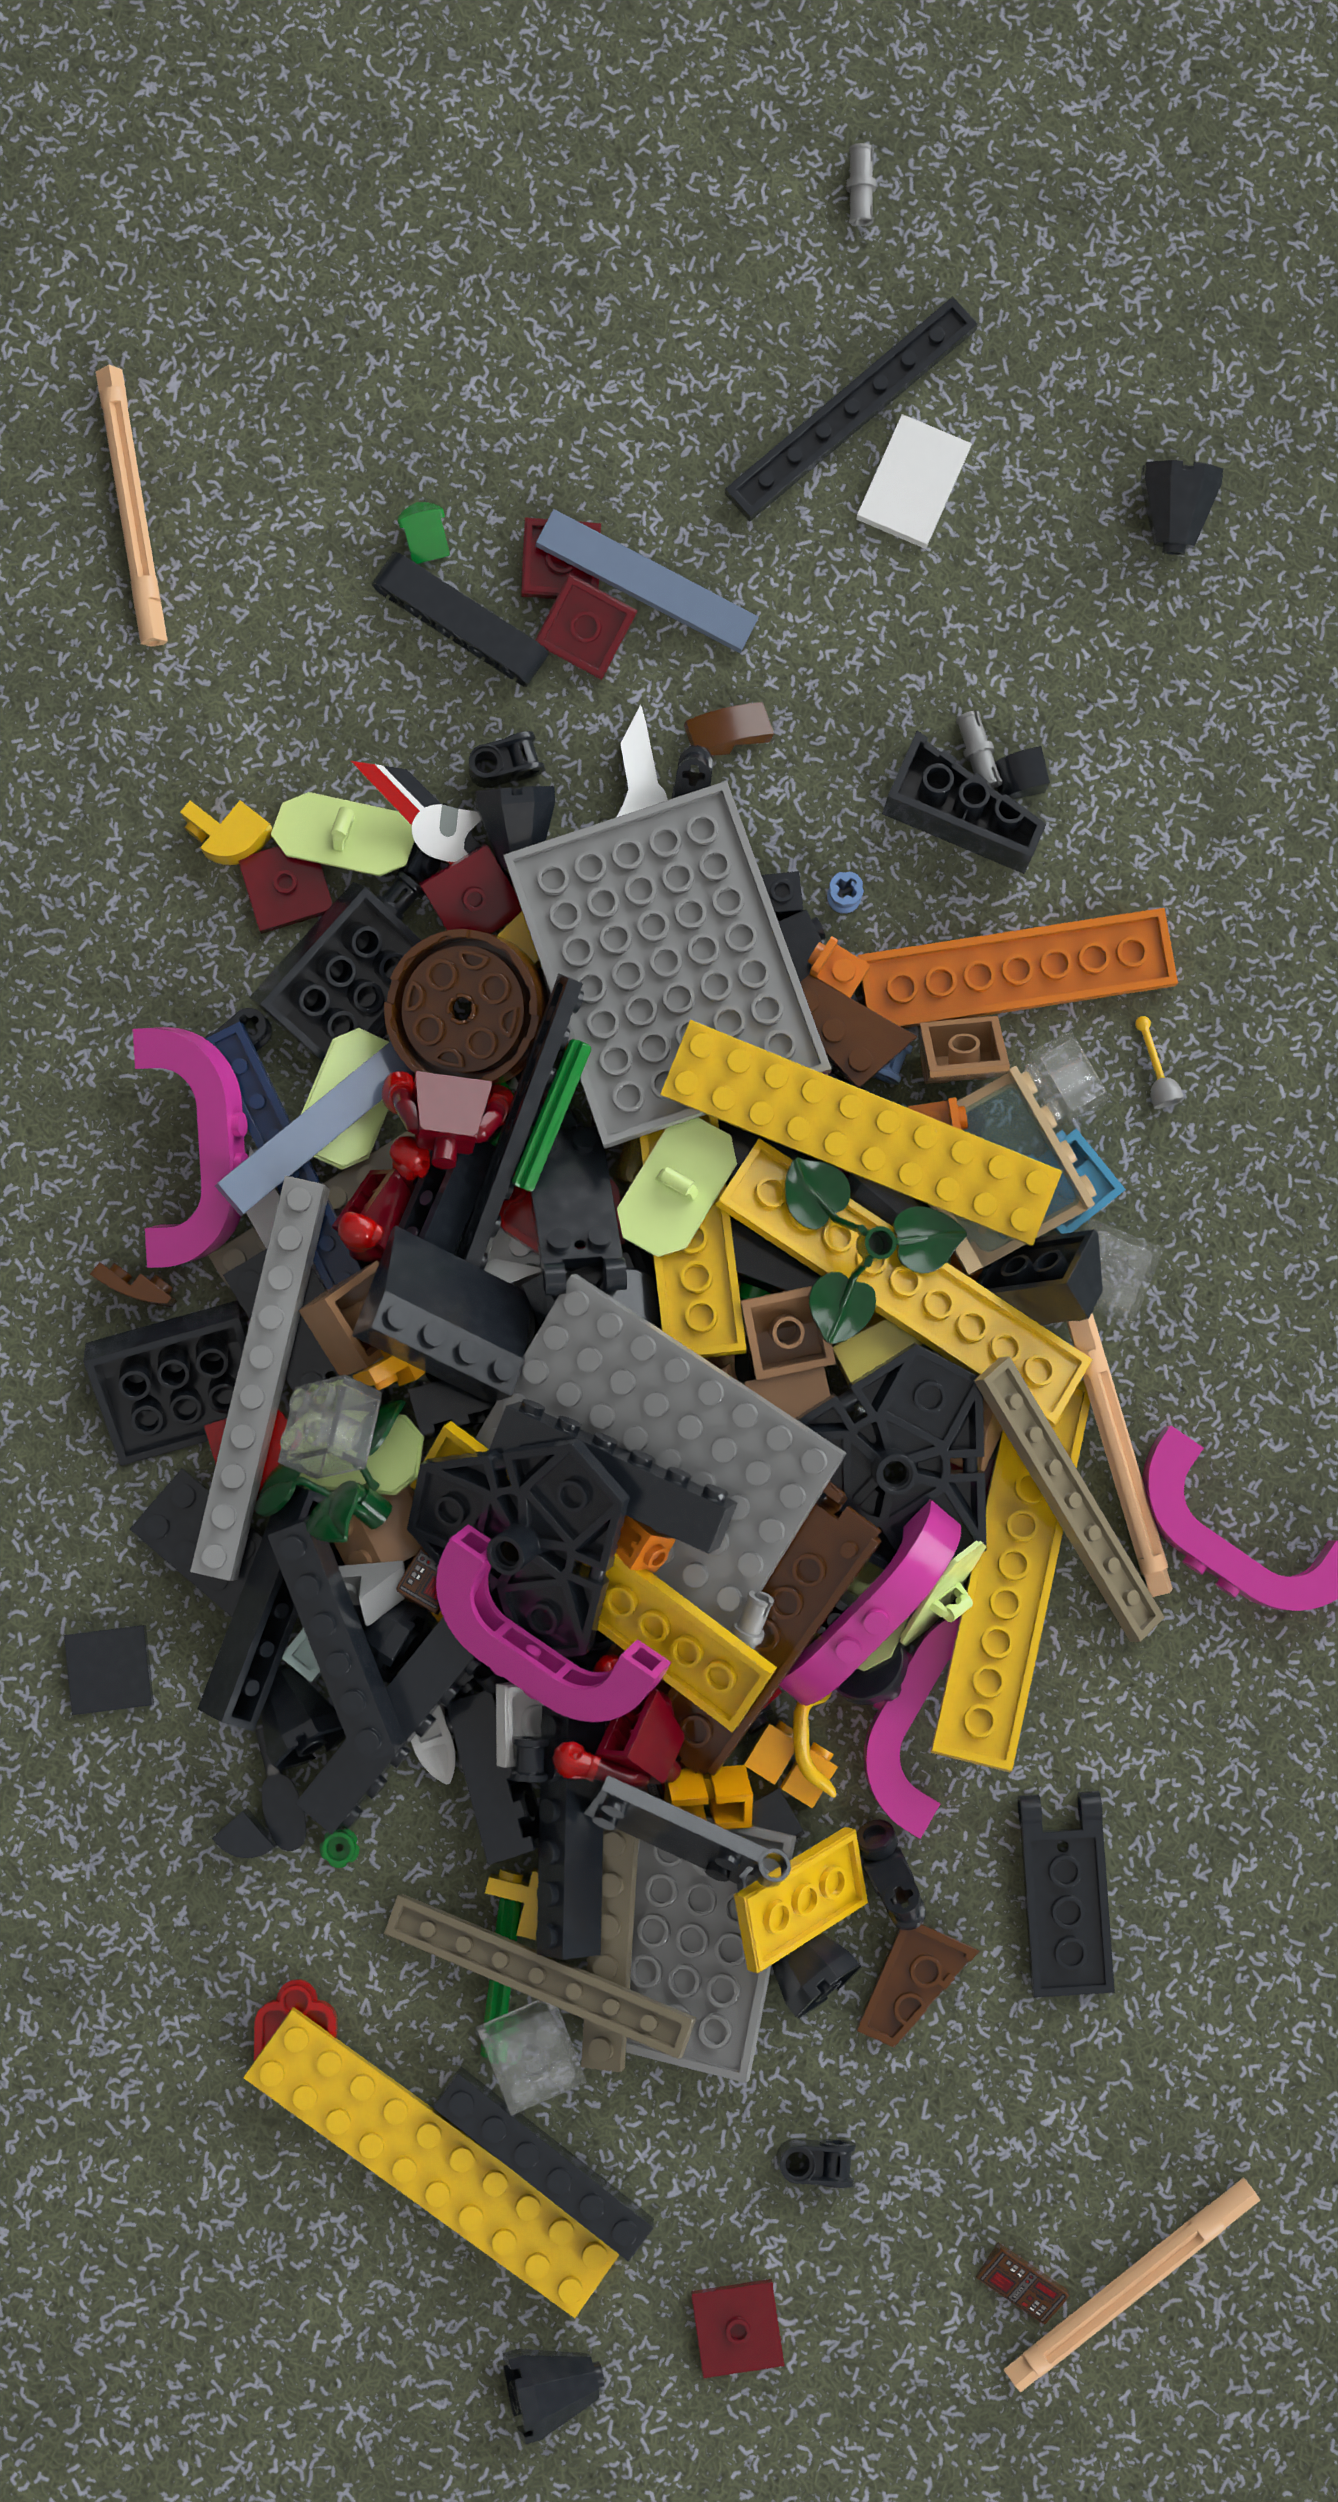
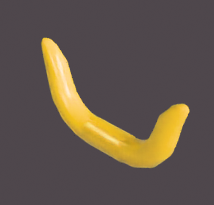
M831 1692L823 1699L811 1705L804 1706L797 1701L793 1712V1747L798 1768L806 1780L830 1797L835 1798V1787L830 1779L817 1770L812 1762L809 1749V1711L813 1706L825 1703L831 1697Z

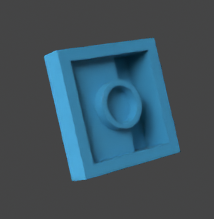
M1077 1129L1068 1135L1061 1130L1056 1136L1060 1142L1066 1140L1077 1158V1161L1072 1163L1079 1177L1086 1175L1089 1178L1097 1195L1092 1198L1095 1203L1092 1208L1054 1228L1057 1234L1075 1231L1126 1190ZM1047 1143L1044 1145L1048 1151L1038 1159L1033 1154L1028 1156L1061 1170ZM1063 1172L1044 1218L1069 1205L1076 1199V1195Z

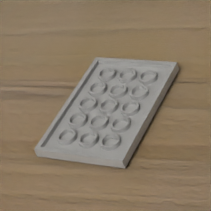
M705 1815L706 1820L714 1824L712 1816ZM752 1826V1828L726 1829L767 1849L781 1850L788 1856L789 1860L793 1857L796 1836L755 1826ZM640 1839L638 1844L630 1990L696 2017V2021L684 2055L680 2059L628 2037L626 2040V2053L747 2083L750 2080L772 1965L759 1973L747 1970L734 1894L738 1892L737 1884L729 1880L727 1882L715 1880L705 1873V1869ZM763 1859V1867L770 1872L780 1867L773 1859ZM754 1875L747 1876V1886L757 1881Z

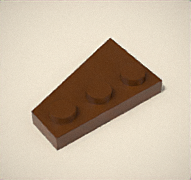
M808 975L800 982L827 1057L847 1080L857 1088H861L917 1038L911 1032L811 975Z
M924 1924L909 1931L898 1929L856 2030L894 2048L927 2011L926 2009L939 1994L946 1990L955 1980V1976L978 1954L979 1950Z

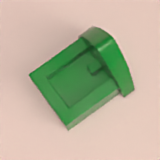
M416 502L403 510L398 517L399 528H404L411 558L416 564L450 556L441 518L445 517L442 507L433 503Z

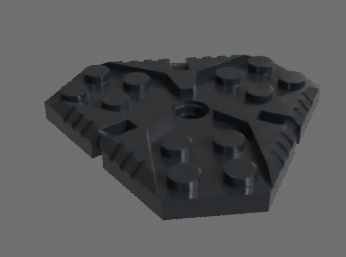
M917 1343L911 1344L884 1363L876 1366L870 1372L868 1371L862 1377L849 1383L850 1389L838 1397L834 1393L822 1402L814 1405L811 1409L803 1412L800 1416L795 1417L796 1420L846 1452L845 1457L830 1479V1482L846 1493L848 1497L835 1516L839 1518L845 1508L850 1506L882 1530L878 1535L882 1542L868 1562L884 1570L892 1561L902 1543L903 1527L930 1499L961 1525L960 1541L952 1559L975 1541H981L986 1546L984 1552L987 1550L985 1472L979 1470L978 1457H984L983 1395L974 1382L978 1376ZM859 1402L865 1412L851 1420L846 1410ZM950 1458H962L963 1469L951 1470ZM892 1461L903 1463V1472L898 1478L893 1480L884 1478L883 1470L888 1463ZM823 1492V1494L821 1495V1498H822V1499H825V1497L827 1496V1494H825V1493Z
M579 1438L549 1442L547 1444L540 1443L523 1447H511L502 1454L497 1450H488L472 1454L466 1453L429 1458L420 1464L407 1530L437 1565H439L440 1558L450 1538L469 1524L490 1538L491 1541L487 1546V1558L491 1564L488 1586L492 1600L500 1612L562 1656L586 1655L593 1648L600 1620L599 1616L602 1612V1604L606 1596L605 1591L609 1583L606 1572L614 1563V1555L617 1551V1543L620 1539L621 1528L623 1527L630 1496Z

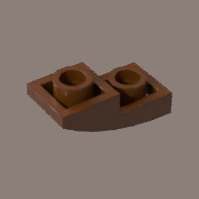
M763 702L718 709L691 718L684 724L690 745L705 747L712 756L730 754L734 745L769 743L774 735Z
M99 1262L90 1273L91 1276L101 1283L132 1299L165 1307H173L177 1302L176 1299L169 1295L174 1288L156 1274L151 1279H148L140 1273L132 1285H130L129 1281L133 1277L116 1263H113L108 1268Z

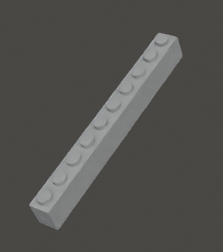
M289 1176L284 1178L190 1572L228 1581L238 1580L300 1319V1312L298 1310L303 1306L330 1189L324 1184Z

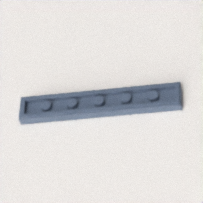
M553 509L535 546L738 653H741L759 618L757 615Z
M390 1041L220 1180L215 1187L236 1212L242 1216L284 1181L285 1176L292 1175L382 1100L383 1083L390 1073L404 1071L413 1075L414 1072L401 1060Z

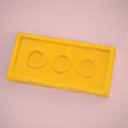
M844 1827L791 1859L790 1873L778 1886L765 1887L758 1881H755L734 1894L748 1971L754 1973L761 1972L868 1903L856 1829ZM778 1867L767 1875L778 1878L781 1876V1868Z

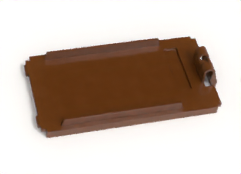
M830 1481L823 1491L827 1496L825 1499H822L820 1495L762 1589L763 1592L769 1594L774 1599V1603L770 1608L762 1629L765 1634L761 1644L756 1645L754 1650L776 1666L777 1669L739 1726L733 1732L729 1731L663 1679L655 1686V1688L668 1695L671 1699L675 1719L684 1733V1741L678 1755L682 1757L680 1761L695 1773L700 1771L706 1775L709 1772L714 1776L719 1772L882 1542L878 1538L882 1530L850 1506L845 1508L839 1518L835 1516L848 1497L846 1493ZM614 1643L605 1655L613 1653L621 1656L625 1650Z

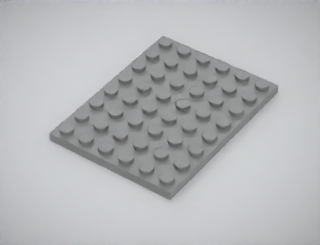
M727 781L503 855L550 993H552L558 973L583 983L581 991L584 992L583 1001L576 1014L572 1013L567 1027L570 1029V1035L567 1043L571 1039H577L591 1046V1052L580 1080L604 1149L706 1115L660 1096L690 1020L823 1074L831 1073L830 1063Z
M573 1274L566 1283V1294L558 1296L523 1356L525 1361L512 1397L500 1401L497 1400L475 1439L489 1449L506 1405L528 1399L543 1405L546 1408L544 1413L557 1419L559 1416H565L578 1421L582 1425L580 1429L592 1435L602 1433L618 1441L617 1447L630 1453L631 1450H639L651 1455L655 1459L653 1463L662 1468L675 1467L691 1475L690 1481L703 1487L705 1484L715 1485L727 1491V1498L738 1502L720 1548L707 1554L675 1539L667 1560L653 1574L731 1632L733 1623L739 1622L748 1599V1593L752 1590L755 1592L754 1596L756 1597L757 1592L762 1591L845 1457L846 1452L579 1275Z

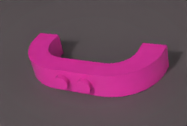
M180 1028L133 1029L135 1069L163 1068L177 1073L191 1087L197 1106L201 1198L198 1207L193 1215L182 1224H161L145 1228L147 1268L171 1267L195 1261L213 1253L230 1238L239 1224L242 1216L236 1212L215 1185L248 1158L244 1145V1136L247 1133L248 1123L246 1115L242 1110L241 1092L235 1073L224 1055L212 1043L200 1035Z
M1172 1425L1163 1428L1148 1453L1142 1480L1157 1531L1172 1547L1185 1555L1182 1562L1201 1575H1203L1205 1570L1218 1578L1215 1585L1228 1595L1236 1598L1239 1593L1250 1601L1271 1609L1311 1610L1330 1604L1338 1599V1540H1329L1312 1565L1297 1575L1286 1577L1266 1569L1200 1523L1192 1515L1185 1501L1184 1484L1188 1471L1204 1448Z
M930 1499L903 1527L902 1543L889 1565L817 1640L806 1647L780 1684V1687L801 1705L805 1706L818 1702L842 1684L908 1618L938 1582L958 1547L961 1537V1525Z
M469 1524L450 1538L440 1558L436 1577L437 1597L443 1617L455 1638L470 1654L490 1667L496 1675L506 1678L522 1689L529 1698L537 1700L551 1710L575 1720L587 1722L607 1721L621 1717L634 1709L665 1675L671 1662L638 1639L619 1657L612 1671L595 1673L578 1667L508 1619L497 1608L492 1600L488 1586L491 1564L487 1558V1546L491 1539Z
M960 1616L953 1622L942 1619L933 1625L920 1638L911 1654L907 1652L908 1669L905 1679L901 1684V1693L892 1701L884 1700L873 1704V1707L878 1709L869 1726L864 1745V1770L873 1797L881 1809L897 1825L919 1839L923 1836L940 1803L916 1789L907 1780L900 1763V1748L908 1729L945 1665L952 1657Z

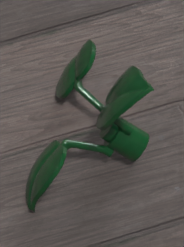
M801 1158L794 1159L788 1168L784 1187L785 1200L790 1214L799 1224L811 1230H816L823 1227L830 1218L834 1223L859 1234L856 1241V1249L863 1260L853 1270L850 1277L848 1278L840 1272H830L817 1279L810 1290L809 1309L811 1316L824 1341L829 1344L850 1339L860 1332L873 1316L876 1307L875 1291L867 1283L856 1282L858 1276L867 1267L871 1266L872 1261L890 1257L894 1253L896 1246H898L897 1256L904 1267L915 1273H930L942 1267L960 1243L967 1237L966 1230L951 1217L937 1210L919 1206L907 1208L895 1217L893 1221L894 1233L883 1226L867 1229L864 1225L855 1224L836 1214L845 1209L850 1200V1184L846 1176L838 1168L825 1162L809 1161Z
M396 1400L382 1404L368 1412L355 1427L348 1443V1449L355 1453L354 1461L363 1475L366 1484L362 1485L356 1481H346L332 1492L300 1476L305 1465L301 1459H287L275 1467L264 1481L254 1507L255 1512L264 1517L275 1514L289 1501L294 1493L295 1486L303 1485L327 1497L314 1508L308 1519L306 1529L312 1537L326 1542H347L352 1515L370 1529H376L381 1526L389 1517L392 1511V1504L376 1491L380 1484L372 1478L364 1463V1457L371 1456L379 1449L402 1408L407 1403L404 1400Z

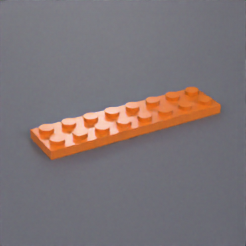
M1165 908L866 953L857 956L871 965L861 981L865 1007L902 1028L920 1026L922 1022L980 1017L1168 988L1178 984Z

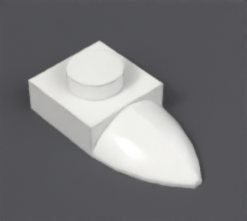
M440 1703L432 1714L437 1719L422 1738L416 1734L411 1743L423 1767L433 1777L447 1785L450 1784L455 1770L454 1735H451L445 1721L446 1711L443 1704Z

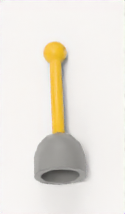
M1146 1016L1137 1018L1135 1026L1142 1032L1157 1077L1150 1093L1154 1109L1175 1105L1184 1100L1181 1087L1175 1080L1164 1076L1149 1031L1151 1026L1150 1019Z

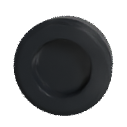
M885 1820L869 1821L857 1831L859 1851L868 1860H883L892 1855L897 1848L898 1838L895 1830Z

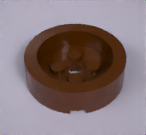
M468 929L439 932L413 946L394 969L390 978L392 981L387 1002H384L386 1029L390 1041L401 1060L414 1073L420 1071L492 1081V1085L504 1083L519 1074L525 1067L549 1001L544 980L534 962L512 942L493 934ZM461 998H466L472 1003V1011L468 1017L469 1019L461 1021L456 1018L453 1009L455 1002Z

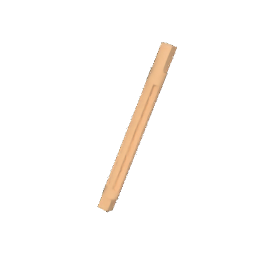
M107 365L95 372L109 444L140 644L151 647L167 643V635L158 581L155 575L128 413L123 371L120 368Z
M1092 1313L1089 1319L1067 1321V1326L1073 1346L1093 1359L1083 1375L1084 1383L1141 1574L1145 1577L1152 1597L1168 1594L1173 1589L1167 1571L1168 1564Z
M1243 2177L1211 2204L1204 2207L1003 2369L1014 2386L1022 2392L1039 2377L1041 2378L1258 2203L1260 2198Z

